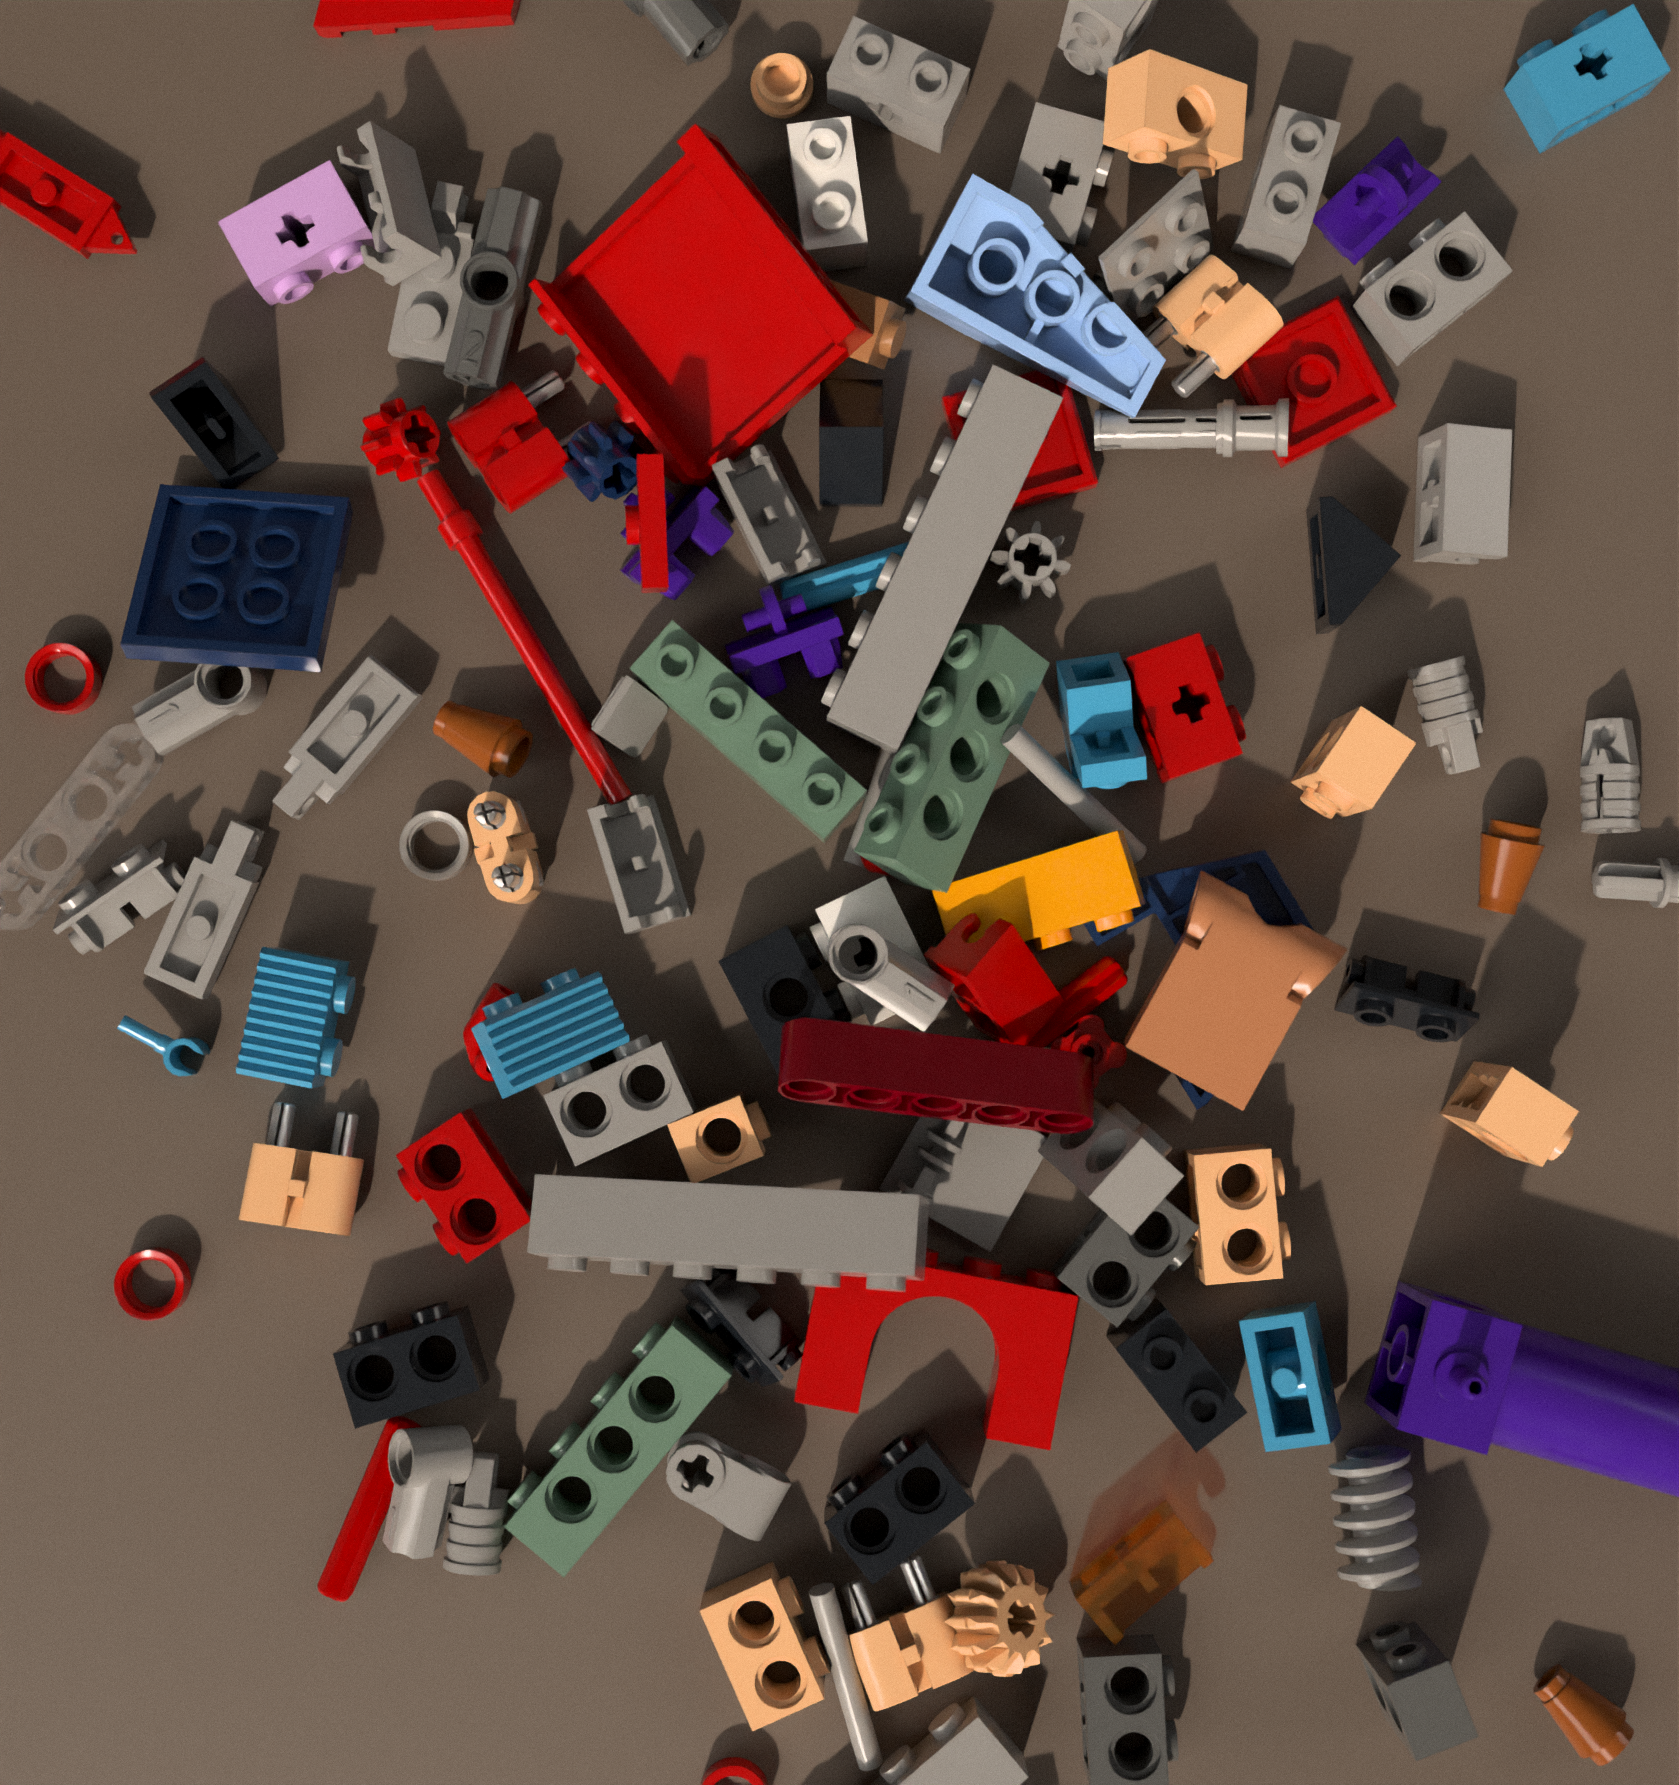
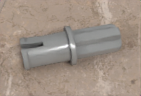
M1656 858L1652 864L1603 860L1598 862L1595 870L1592 871L1593 894L1598 898L1649 901L1653 908H1664L1668 902L1679 903V865H1671L1667 858Z

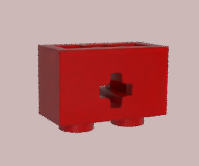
M1200 632L1132 655L1123 661L1131 680L1132 705L1161 784L1231 760L1243 754L1239 743L1246 740L1243 721L1234 704L1229 706L1225 704L1218 682L1224 680V670L1220 657L1212 644L1204 645ZM1181 693L1186 701L1196 699L1199 704V710L1191 715V721L1187 714L1176 715L1173 711L1172 705L1181 698Z

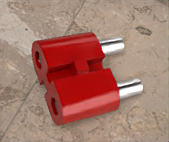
M554 370L546 373L522 390L514 382L510 381L447 422L452 435L475 468L478 467L484 476L485 483L504 509L510 514L568 477L562 469L567 462H570L568 442L579 429L590 423L588 421L559 441L556 440L548 427L544 428L538 419V413L534 408L564 389L562 378Z

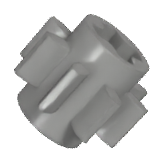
M1035 521L1030 532L1019 536L1013 528H1007L1004 536L1006 543L1010 546L1009 552L1003 550L992 551L990 562L995 565L1004 566V574L996 584L997 589H1004L1012 585L1020 590V604H1025L1031 591L1039 588L1048 598L1053 597L1056 588L1053 581L1049 578L1050 575H1065L1071 567V564L1068 562L1057 560L1056 552L1061 547L1065 538L1058 536L1050 541L1047 537L1041 535L1040 521ZM1025 550L1035 551L1036 562L1044 565L1039 566L1035 576L1024 574V564L1014 561L1020 560Z

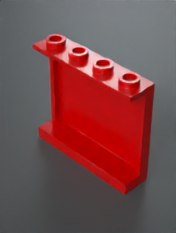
M695 123L676 141L686 154L551 283L534 278L528 285L542 302L537 307V310L543 320L557 334L561 336L567 334L580 352L575 358L581 369L595 383L599 385L605 383L617 398L618 402L614 404V410L620 419L636 434L641 432L645 434L656 449L653 454H663L664 475L676 484L681 481L683 484L705 486L714 478L711 465L725 458L732 459V461L737 458L874 334L715 134Z

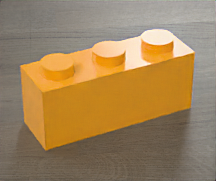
M1123 830L1114 831L951 883L947 893L932 890L946 935L962 918L971 913H976L982 923L979 929L969 937L967 943L978 941L984 935L985 930L1001 918L1013 924L1023 941L1032 939L1036 951L1073 940L1070 927L1093 920L1097 932L1133 922L1135 920L1131 909L1146 904Z

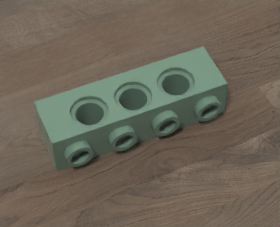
M671 620L631 665L630 670L640 682L824 843L866 797L867 790L675 621Z
M958 623L954 634L946 646L943 658L932 682L917 708L916 717L905 741L892 761L891 771L878 800L865 820L864 830L854 852L905 885L947 893L1009 756L1010 751L1001 743V737L1012 725L1020 724L1022 726L1050 663L1001 625Z
M677 1315L665 1329L657 1322L649 1328L631 1351L639 1358V1361L624 1378L615 1371L610 1375L590 1400L598 1408L595 1414L583 1428L575 1421H572L548 1451L557 1458L542 1477L532 1470L507 1500L515 1510L504 1527L563 1577L566 1576L732 1376L734 1367L729 1359ZM650 1376H661L672 1384L675 1397L670 1402L662 1405L650 1403L641 1392V1382ZM609 1426H618L625 1429L632 1438L633 1448L622 1454L609 1452L600 1441V1431ZM569 1476L581 1478L588 1484L591 1498L582 1503L568 1501L559 1490V1481Z

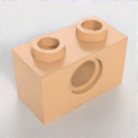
M1148 49L1108 68L1103 144L1128 152V158L1134 162L1146 164L1161 163L1176 168L1177 174L1183 178L1193 168L1198 171L1200 179L1210 178L1215 175V170L1241 161L1243 158L1248 85Z

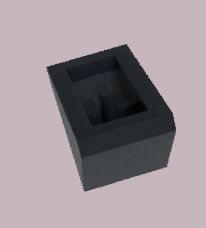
M201 357L149 392L152 400L223 489H234L279 459L277 453L229 381L204 357Z
M824 379L820 382L819 507H882L884 415L883 380Z
M1333 496L1319 497L1306 510L1316 634L1330 633L1342 625L1401 557L1395 549Z

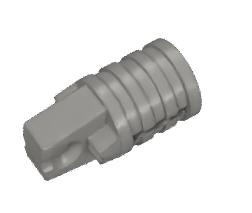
M1464 656L1407 671L1409 680L1412 679L1414 687L1412 690L1414 697L1417 698L1418 713L1421 714L1423 721L1420 724L1427 747L1438 746L1445 772L1450 775L1480 767L1474 735L1482 733L1483 729L1478 708L1474 706L1473 700L1475 699L1473 691L1470 690L1469 675L1465 671L1464 665H1466Z
M1609 717L1586 721L1580 764V778L1582 779V785L1580 786V796H1582V803L1580 804V813L1582 814L1581 832L1617 834L1641 830V820H1639V813L1641 812V802H1639V795L1641 794L1639 784L1640 765L1631 720L1622 717Z
M473 1452L472 1469L466 1480V1485H454L449 1512L452 1515L448 1526L447 1555L444 1556L443 1569L449 1572L476 1576L494 1575L501 1572L502 1560L499 1558L503 1546V1541L501 1540L505 1528L504 1517L507 1516L508 1512L507 1500L509 1499V1489L497 1488L499 1453Z

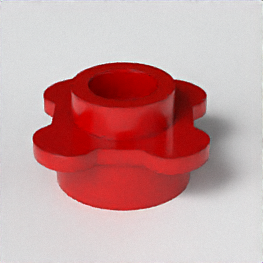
M1087 1014L1078 1021V1027L1069 1032L1066 1037H1057L1053 1040L1050 1049L1082 1054L1085 1047L1091 1046L1094 1049V1056L1091 1059L1094 1062L1095 1089L1099 1084V1077L1110 1068H1120L1124 1065L1127 1051L1123 1044L1113 1042L1104 1031V1021L1099 1016Z

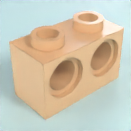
M1360 706L1330 722L1291 780V783L1304 791L1300 796V800L1305 805L1329 819H1332L1336 813L1341 817H1346L1370 810L1389 785L1416 742Z
M1474 1061L1440 1114L1501 1155L1543 1167L1547 1159L1550 1161L1556 1159L1568 1146L1574 1133V1129L1570 1124L1579 1111L1513 1067Z
M1260 1143L1184 1150L1190 1219L1199 1226L1192 1236L1197 1241L1193 1250L1195 1276L1205 1285L1283 1279L1282 1261L1290 1260L1291 1242L1286 1222H1278L1276 1197L1284 1196L1285 1177L1281 1159L1279 1157L1272 1158L1271 1148ZM1245 1164L1251 1176L1248 1189L1240 1196L1227 1197L1221 1185L1224 1172L1232 1165ZM1240 1229H1252L1257 1241L1252 1255L1240 1261L1231 1260L1227 1250L1230 1237Z
M772 1561L703 1592L699 1610L752 1732L824 1699V1675L830 1673L831 1669L817 1635L807 1638L797 1616L805 1613L797 1587L790 1576L780 1579ZM761 1601L770 1607L773 1616L763 1624L754 1625L743 1620L738 1609L746 1602ZM775 1661H787L797 1668L799 1675L791 1682L777 1683L772 1681L764 1670Z

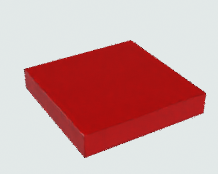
M1339 296L1284 323V326L1231 374L1247 405H1276L1279 398H1289L1288 457H1278L1275 450H1271L1281 469L1391 413L1397 407Z
M1037 370L1018 375L1064 398L1010 512L1096 488L1098 480L1071 387ZM967 390L944 396L941 401L951 438L956 441L967 418L957 414Z

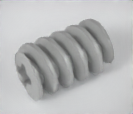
M1384 1444L1355 1447L1348 1450L1345 1460L1328 1466V1473L1348 1479L1347 1486L1330 1492L1332 1500L1350 1504L1351 1510L1335 1515L1332 1518L1334 1526L1352 1530L1353 1537L1335 1543V1551L1355 1557V1563L1341 1566L1337 1569V1576L1340 1579L1357 1582V1585L1362 1588L1378 1591H1403L1420 1587L1422 1583L1421 1578L1418 1574L1412 1572L1419 1566L1420 1554L1415 1548L1409 1546L1416 1541L1418 1529L1413 1522L1406 1520L1414 1515L1416 1507L1414 1500L1404 1494L1412 1488L1413 1476L1409 1471L1401 1468L1411 1458V1452L1407 1448Z

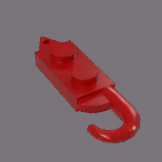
M0 129V205L86 259H89L92 253L137 254L138 250L119 215L122 207L114 198L9 132L6 133ZM123 237L122 243L116 245L117 239Z

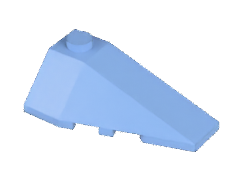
M972 174L904 301L953 329L1131 418H1135L1166 359L1120 307L1104 295L1083 271L1085 268L1072 253L1068 254L1043 226L1044 222L1029 205Z

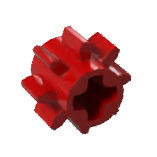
M401 397L380 404L379 412L363 417L362 422L367 429L363 434L360 448L361 451H364L371 464L376 467V474L378 476L396 471L399 481L405 482L421 477L423 467L439 462L440 459L435 452L439 446L441 432L432 417L426 413L424 405L407 410L405 402Z

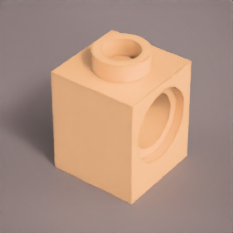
M742 1092L667 1124L691 1183H698L764 1156L766 1150L762 1140L772 1137L759 1102L756 1101L747 1105ZM717 1118L732 1120L741 1132L740 1145L735 1150L725 1153L714 1150L708 1144L705 1136L706 1127L709 1122Z

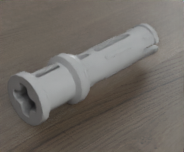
M1279 398L1276 405H1236L1234 399H1224L1223 403H1217V409L1139 410L1135 418H1131L1117 410L1096 409L1094 416L1095 451L1112 449L1216 448V454H1223V457H1233L1235 451L1275 450L1278 457H1288L1289 398Z

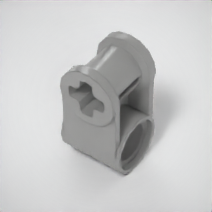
M701 1431L683 1434L667 1455L666 1478L672 1493L679 1499L713 1516L717 1521L735 1533L753 1541H760L792 1484V1481L785 1474L770 1464L754 1456L743 1454L712 1437L710 1434ZM698 1454L705 1456L708 1474L698 1470L693 1478L686 1477L684 1475L685 1463L683 1460L693 1462Z

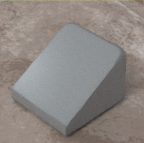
M628 675L625 678L622 676L591 723V729L598 736L621 751L636 758L641 754L666 716L668 707Z

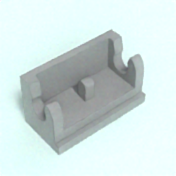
M369 121L357 129L359 140L369 149V153L355 154L350 148L341 145L337 147V153L341 166L359 178L375 249L369 245H362L360 247L363 262L370 269L383 275L386 283L394 286L442 258L415 149L377 124Z
M1447 423L1418 437L1414 562L1479 564V559L1499 560L1508 557L1512 430Z
M759 444L753 446L750 450L752 454L741 461L733 463L732 459L725 458L711 466L715 481L767 586L771 585L774 591L780 588L782 582L811 573L827 565V562L772 451L767 452L765 446Z
M638 794L631 796L630 800L615 805L603 804L587 809L623 930L627 934H633L691 916L654 795Z

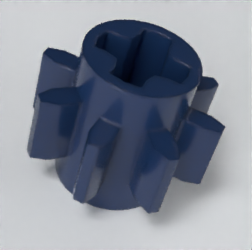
M618 420L613 421L608 429L592 421L589 425L579 429L568 442V457L571 461L567 462L562 469L589 501L594 502L600 493L608 498L617 500L628 494L636 486L637 454H646V452L633 439L634 436Z

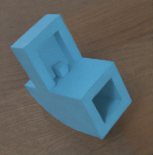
M1119 652L1056 661L1060 714L1066 753L1072 776L1080 780L1082 788L1097 787L1101 789H1115L1130 781L1147 779L1146 755L1133 726L1131 680Z

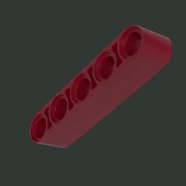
M817 1018L794 1019L782 1026L778 1092L791 1100L1059 1134L1079 1133L1093 1127L1094 1062L1090 1057L1081 1053Z

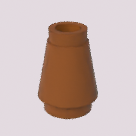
M447 701L441 707L433 725L434 735L442 738L491 777H496L500 774L508 778L514 777L524 765L533 742L532 733L523 729L521 720L463 704L459 705L453 701Z
M1490 818L1487 833L1480 832L1478 892L1480 896L1478 907L1516 915L1518 903L1522 900L1545 848V845L1539 843L1542 828Z
M1560 1664L1551 1667L1535 1684L1533 1692L1541 1699L1542 1704L1580 1758L1585 1759L1589 1757L1596 1765L1603 1766L1616 1758L1629 1744L1633 1737L1634 1729L1625 1721L1626 1712L1572 1673H1568Z

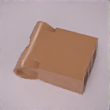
M1201 870L1193 892L1183 935L1177 942L1124 1038L1125 1047L1244 1111L1297 1015L1303 999L1334 969L1346 953L1347 948L1301 923L1285 926L1266 924L1256 913L1247 894Z

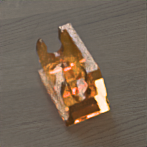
M1164 1500L1069 1581L1075 1600L1085 1609L1112 1643L1116 1645L1125 1637V1629L1197 1568L1202 1566L1205 1569L1214 1560L1207 1548L1167 1500Z

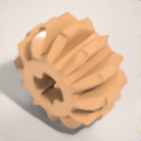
M991 1560L987 1561L986 1564H979L978 1568H972L969 1571L960 1573L961 1589L948 1593L950 1600L955 1606L954 1615L944 1621L956 1629V1635L950 1649L965 1655L966 1667L973 1668L977 1672L993 1673L994 1676L1012 1677L1014 1674H1021L1023 1668L1040 1664L1039 1647L1052 1643L1045 1631L1046 1620L1055 1614L1044 1608L1043 1603L1049 1588L1035 1583L1034 1570L1027 1569L1022 1565L1007 1564L1006 1561Z

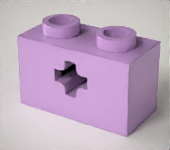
M330 160L218 221L252 285L270 307L278 302L289 304L298 301L312 291L313 283L333 272L346 273L361 266L364 263L360 249L362 245H369L375 249L372 233L367 222ZM306 232L309 243L300 247L297 237L301 233Z

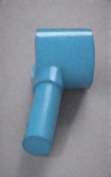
M126 1015L117 1027L118 1030L154 1048V1051L162 1054L166 1069L177 1076L198 1074L192 1068L185 1067L180 1060V1052L185 1045L202 1055L210 1054L208 1045L202 1039L189 1037L174 1040Z

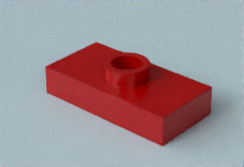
M637 454L638 505H625L627 545H639L641 593L667 592L669 581L663 454Z

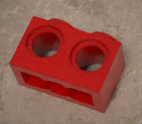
M471 1108L458 1113L395 1155L403 1166L397 1171L402 1185L416 1202H420L423 1199L426 1201L438 1220L432 1225L438 1240L450 1255L455 1256L460 1253L466 1264L530 1222L531 1198ZM438 1144L451 1146L457 1151L461 1160V1167L455 1178L442 1177L434 1170L431 1157L433 1150ZM471 1199H484L493 1206L496 1212V1223L492 1230L480 1231L470 1225L466 1216V1208Z

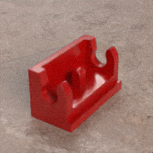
M971 913L962 918L936 948L931 946L923 956L935 972L955 984L951 994L978 1031L1001 1043L1027 1046L1064 1002V999L1012 923L999 918L985 930L984 935L978 941L967 943L969 937L979 929L982 923L976 913Z

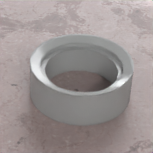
M430 810L414 816L405 825L399 840V850L404 864L412 873L424 879L443 881L457 876L466 868L472 856L473 841L469 829L459 818L443 811ZM433 822H444L450 825L456 831L460 841V849L455 861L448 867L440 870H430L424 867L418 861L414 851V842L418 832L424 826Z

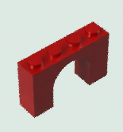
M926 1248L924 1281L906 1280V1291L904 1292L866 1289L867 1277L841 1276L839 1288L814 1287L794 1402L858 1414L871 1344L876 1331L884 1319L896 1308L911 1300L929 1296L946 1297L962 1302L972 1308L984 1319L992 1331L995 1355L982 1422L986 1438L1039 1449H1051L1079 1297L1069 1287L1064 1285L1053 1272L1027 1268L1026 1278L1002 1274V1264L999 1262L971 1256L964 1257L963 1266L937 1261L939 1252Z

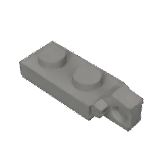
M437 182L431 215L442 258L401 281L388 345V352L393 357L445 366L463 292L460 286V273L464 264L471 258L475 243L476 227H474V224L464 222L469 198L464 194V187L461 185Z
M372 655L367 657L288 751L292 756L283 768L293 776L272 802L290 817L301 820L319 798L330 805L338 797L339 793L343 795L423 697Z
M232 820L219 848L212 844H207L202 855L193 858L144 969V974L197 998H209L259 885L257 880L263 867L252 863L255 858L265 833L264 831L244 822Z

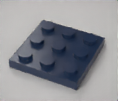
M160 484L120 643L126 658L321 672L353 517V509L349 497Z

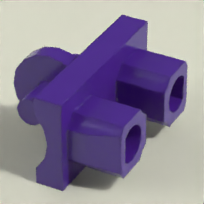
M1397 136L1315 213L1313 223L1323 232V237L1355 266L1423 202L1442 181L1434 173L1421 166L1410 154L1406 144Z
M693 485L666 516L669 588L667 592L658 593L671 600H676L695 577V574L673 555L682 542L689 537L707 555L713 556L734 533V530L721 512L714 507L720 499L706 486L700 489ZM665 488V506L667 509L676 498ZM631 492L623 501V504L638 505L637 495ZM626 527L620 533L625 539ZM638 548L620 571L633 583L641 585L640 551Z
M771 585L759 589L764 607L741 616L747 633L770 624L772 627L725 644L735 674L741 672L746 684L761 698L781 692L787 688L777 660L778 658L801 651L811 679L833 673L836 668H843L840 644L837 637L844 635L839 618L834 614L832 607L829 606L785 622L784 619L807 611L803 597L800 593L777 601Z

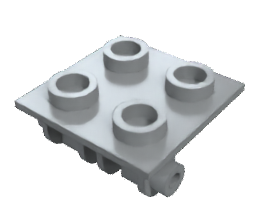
M1193 168L1098 257L1102 269L1093 275L1096 286L1111 302H1115L1133 323L1139 317L1150 314L1153 311V306L1162 299L1163 295L1185 274H1189L1214 248L1197 170Z
M919 1117L879 1189L886 1193L921 1195L929 1201L928 1217L991 1252L1044 1158L1038 1152V1149L1048 1138L1033 1130Z

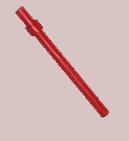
M438 469L424 474L417 480V484L441 522L437 529L450 551L457 550L608 804L615 805L627 800L632 796L631 791L597 734L591 729L592 726L480 540L479 537L483 534V531L469 509L462 510Z

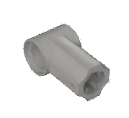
M198 664L195 671L133 705L134 719L144 737L152 744L157 753L165 756L235 715H246L254 712L262 705L267 695L268 683L265 674L260 668ZM239 668L243 675V686L236 696L226 700L221 696L219 690L220 680L227 671Z
M848 924L839 928L831 936L827 945V960L833 972L841 980L850 983L922 1032H925L928 1026L935 1020L955 987V984L881 936L876 930L863 924ZM854 935L868 937L875 948V957L872 964L860 972H851L844 969L839 961L841 944L847 938Z
M462 1425L399 1429L392 1435L388 1449V1468L394 1487L382 1540L390 1552L400 1553L412 1559L433 1557L435 1549L441 1547L454 1485L464 1483L472 1469V1442L469 1433Z

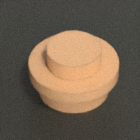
M788 53L769 55L757 64L751 76L750 84L753 100L762 112L771 117H793L802 112L812 98L813 77L805 62L795 55Z

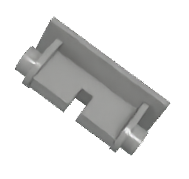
M164 839L149 849H146L143 844L134 846L111 865L114 873L95 886L90 880H86L66 893L58 902L61 909L58 911L53 927L55 934L58 935L71 926L74 931L68 934V938L75 949L82 955L91 949L98 953L135 927V922L122 908L128 902L135 907L144 919H147L175 900L186 873L176 862L171 863L167 867L163 864L167 846Z

